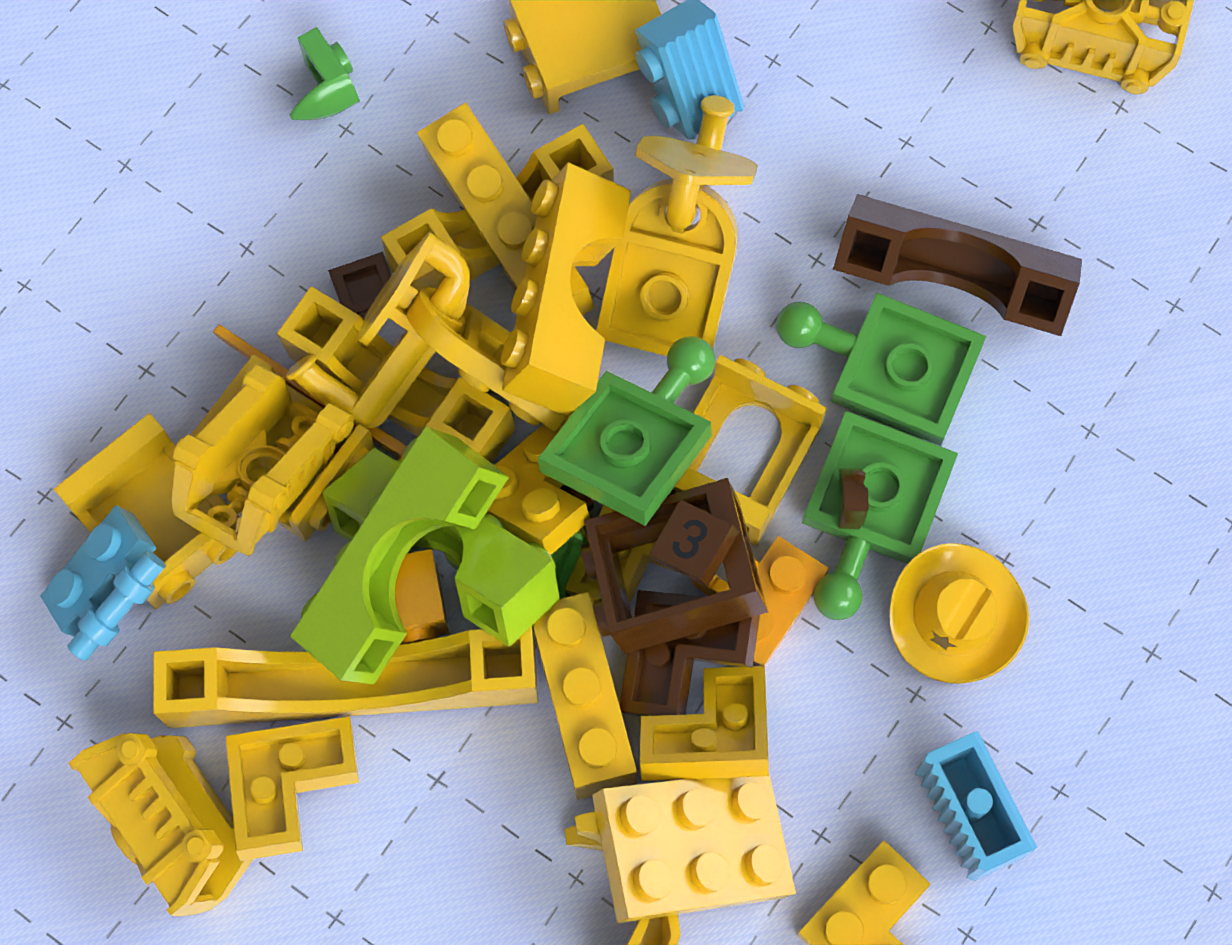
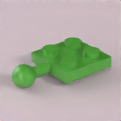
M876 293L858 336L823 322L819 311L806 302L788 304L781 310L776 321V330L780 339L790 347L806 348L816 344L849 357L833 392L831 402L939 446L943 443L987 337L879 293Z
M687 336L677 340L670 347L667 354L668 371L652 392L605 371L598 380L596 392L573 412L538 457L540 472L646 526L712 436L711 421L674 404L687 385L699 384L711 375L715 366V354L712 347L705 340L695 336Z
M845 411L802 520V524L846 540L835 571L823 576L814 589V602L818 611L823 616L832 620H845L859 610L863 594L857 580L869 549L906 564L921 553L958 456L957 452ZM840 468H860L866 473L864 485L868 487L869 510L860 529H838Z

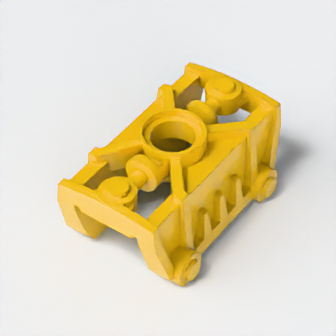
M1019 0L1012 26L1017 53H1020V62L1032 69H1041L1050 64L1121 82L1123 90L1131 94H1144L1148 91L1149 86L1153 87L1176 68L1181 57L1194 0H1064L1063 6L1070 8L1057 14L1026 7L1027 0ZM1147 23L1158 26L1163 32L1175 35V43L1146 37L1137 24Z
M258 364L248 369L244 374L241 391L196 437L187 434L184 438H181L176 443L173 460L176 461L171 499L173 514L210 538L247 556L254 552L255 544L267 531L272 533L277 528L280 516L317 475L324 471L354 431V416L351 413L331 403H328L320 413H317L297 401L292 402L284 378ZM284 415L293 420L291 423V438H279L272 446H267L266 434ZM255 469H271L256 482H253L248 477ZM228 493L227 499L230 503L228 506H214L208 510L207 514L196 509L207 496ZM239 513H242L237 534V516Z
M122 733L82 750L69 762L71 769L79 771L91 789L92 793L88 796V799L111 824V834L119 849L132 863L138 866L141 878L146 885H150L152 882L155 884L169 905V908L166 909L171 916L177 917L195 915L212 910L226 899L253 859L239 861L236 853L233 817L193 761L196 750L188 738L177 735H159L150 739L148 734Z

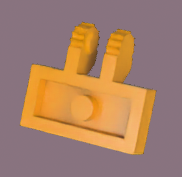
M777 536L760 563L755 559L768 613L760 615L753 666L767 665L814 595L816 584L829 570L827 566L780 536ZM716 574L708 587L690 579L699 591L708 596L729 590L728 583L720 579Z

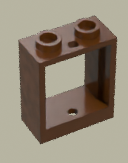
M728 478L668 495L646 526L617 511L584 520L589 543L581 545L582 559L590 580H598L601 599L593 601L596 622L602 636L611 635L624 654L768 613L741 504ZM680 499L735 526L739 533L723 560L729 590L632 618L618 552L657 541Z

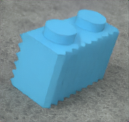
M686 0L635 30L638 43L642 48L635 53L636 61L646 79L654 84L653 88L657 95L651 98V105L664 127L670 128L673 126L687 139H696L703 115L701 101L707 96L716 95L729 99L734 104V113L729 117H733L735 112L743 111L745 107L717 13L700 0Z
M978 731L926 754L918 765L915 775L923 778L921 787L929 789L926 798L934 800L932 809L940 812L938 821L946 823L943 832L951 835L949 844L957 846L955 855L963 858L960 867L968 869L967 879L976 881L1025 858L1037 849Z

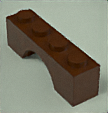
M857 194L846 221L833 270L887 286L903 281H926L954 287L970 293L991 305L1001 315L1003 320L1062 336L1080 284L1082 259Z

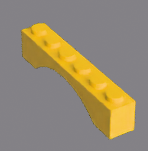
M532 626L510 647L483 629L467 630L445 637L401 644L374 684L340 680L308 652L255 651L220 647L153 651V714L168 728L539 703L536 649Z

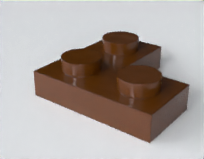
M638 590L634 617L702 597ZM760 615L628 653L619 704L621 712L635 716L686 715L694 661L752 668Z

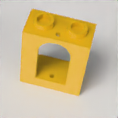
M719 355L715 364L714 377L694 411V414L711 421L712 436L669 495L715 482V480L697 471L723 424L733 411L743 406L754 405L767 409L776 417L780 424L781 438L750 497L735 491L741 504L750 543L758 547L822 428L827 407L820 405L818 398L805 388L797 385H788L786 388L766 378V373L759 366L748 360L737 358L732 361Z

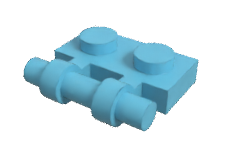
M115 505L100 525L92 530L85 543L65 567L53 577L49 586L40 595L61 632L74 637L67 645L68 649L73 655L84 661H87L100 645H109L120 631L117 624L135 603L143 604L155 590L153 581L165 568L164 562L153 554L157 547L136 516Z

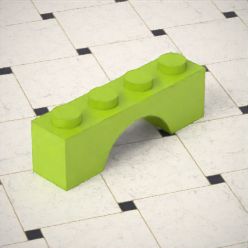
M425 426L421 434L406 447L402 456V463L386 488L380 491L370 503L368 516L352 541L344 545L337 554L334 562L335 567L319 592L314 594L304 605L301 619L290 637L338 679L374 684L407 634L399 617L395 600L397 575L406 554L420 538L436 529L448 526L476 529L509 477L459 438Z
M373 448L322 491L334 532L348 541H352L368 516L370 503L380 491L386 488L401 465V459L395 461L376 448ZM490 514L484 515L476 529L460 526L442 527L424 535L411 547L439 550L453 556L461 563L454 578L463 617L508 647L560 599L555 574L556 566L551 555L539 544L534 542L526 543L508 532L504 525Z

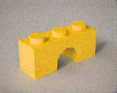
M586 592L559 599L532 627L546 682L551 694L576 798L580 800L591 797L592 794L604 788L637 785V770L590 594Z

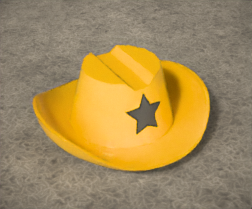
M947 543L933 546L919 553L901 572L891 597L890 628L898 651L918 672L931 679L945 683H970L995 675L1015 659L1028 634L1029 609L1018 582L998 559L984 550L973 546Z

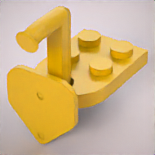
M716 95L703 98L701 101L703 115L696 144L663 136H645L638 143L635 156L672 179L661 180L649 185L638 193L629 204L623 239L614 247L596 329L605 338V341L667 356L670 347L677 340L687 336L699 337L705 340L712 349L714 348L738 248V227L729 205L710 187L711 185H750L754 181L758 168L754 161L746 157L721 150L728 117L734 113V104L729 99ZM700 209V220L695 224H692L698 210Z
M428 232L402 260L364 318L358 341L365 346L372 341L388 318L406 330L360 394L315 363L316 356L314 354H308L300 359L286 373L288 380H295L304 390L325 405L331 403L351 413L354 416V423L356 425L360 424L365 428H374L380 426L388 418L430 358L437 352L457 366L460 376L472 387L482 392H488L491 389L508 400L510 409L525 422L531 425H538L541 422L553 431H556L567 417L502 391L506 366L501 364L500 358L505 341L511 332L467 304L470 271L466 261L453 247L431 232ZM423 262H426L446 276L437 289L425 287L418 293V290L410 285Z

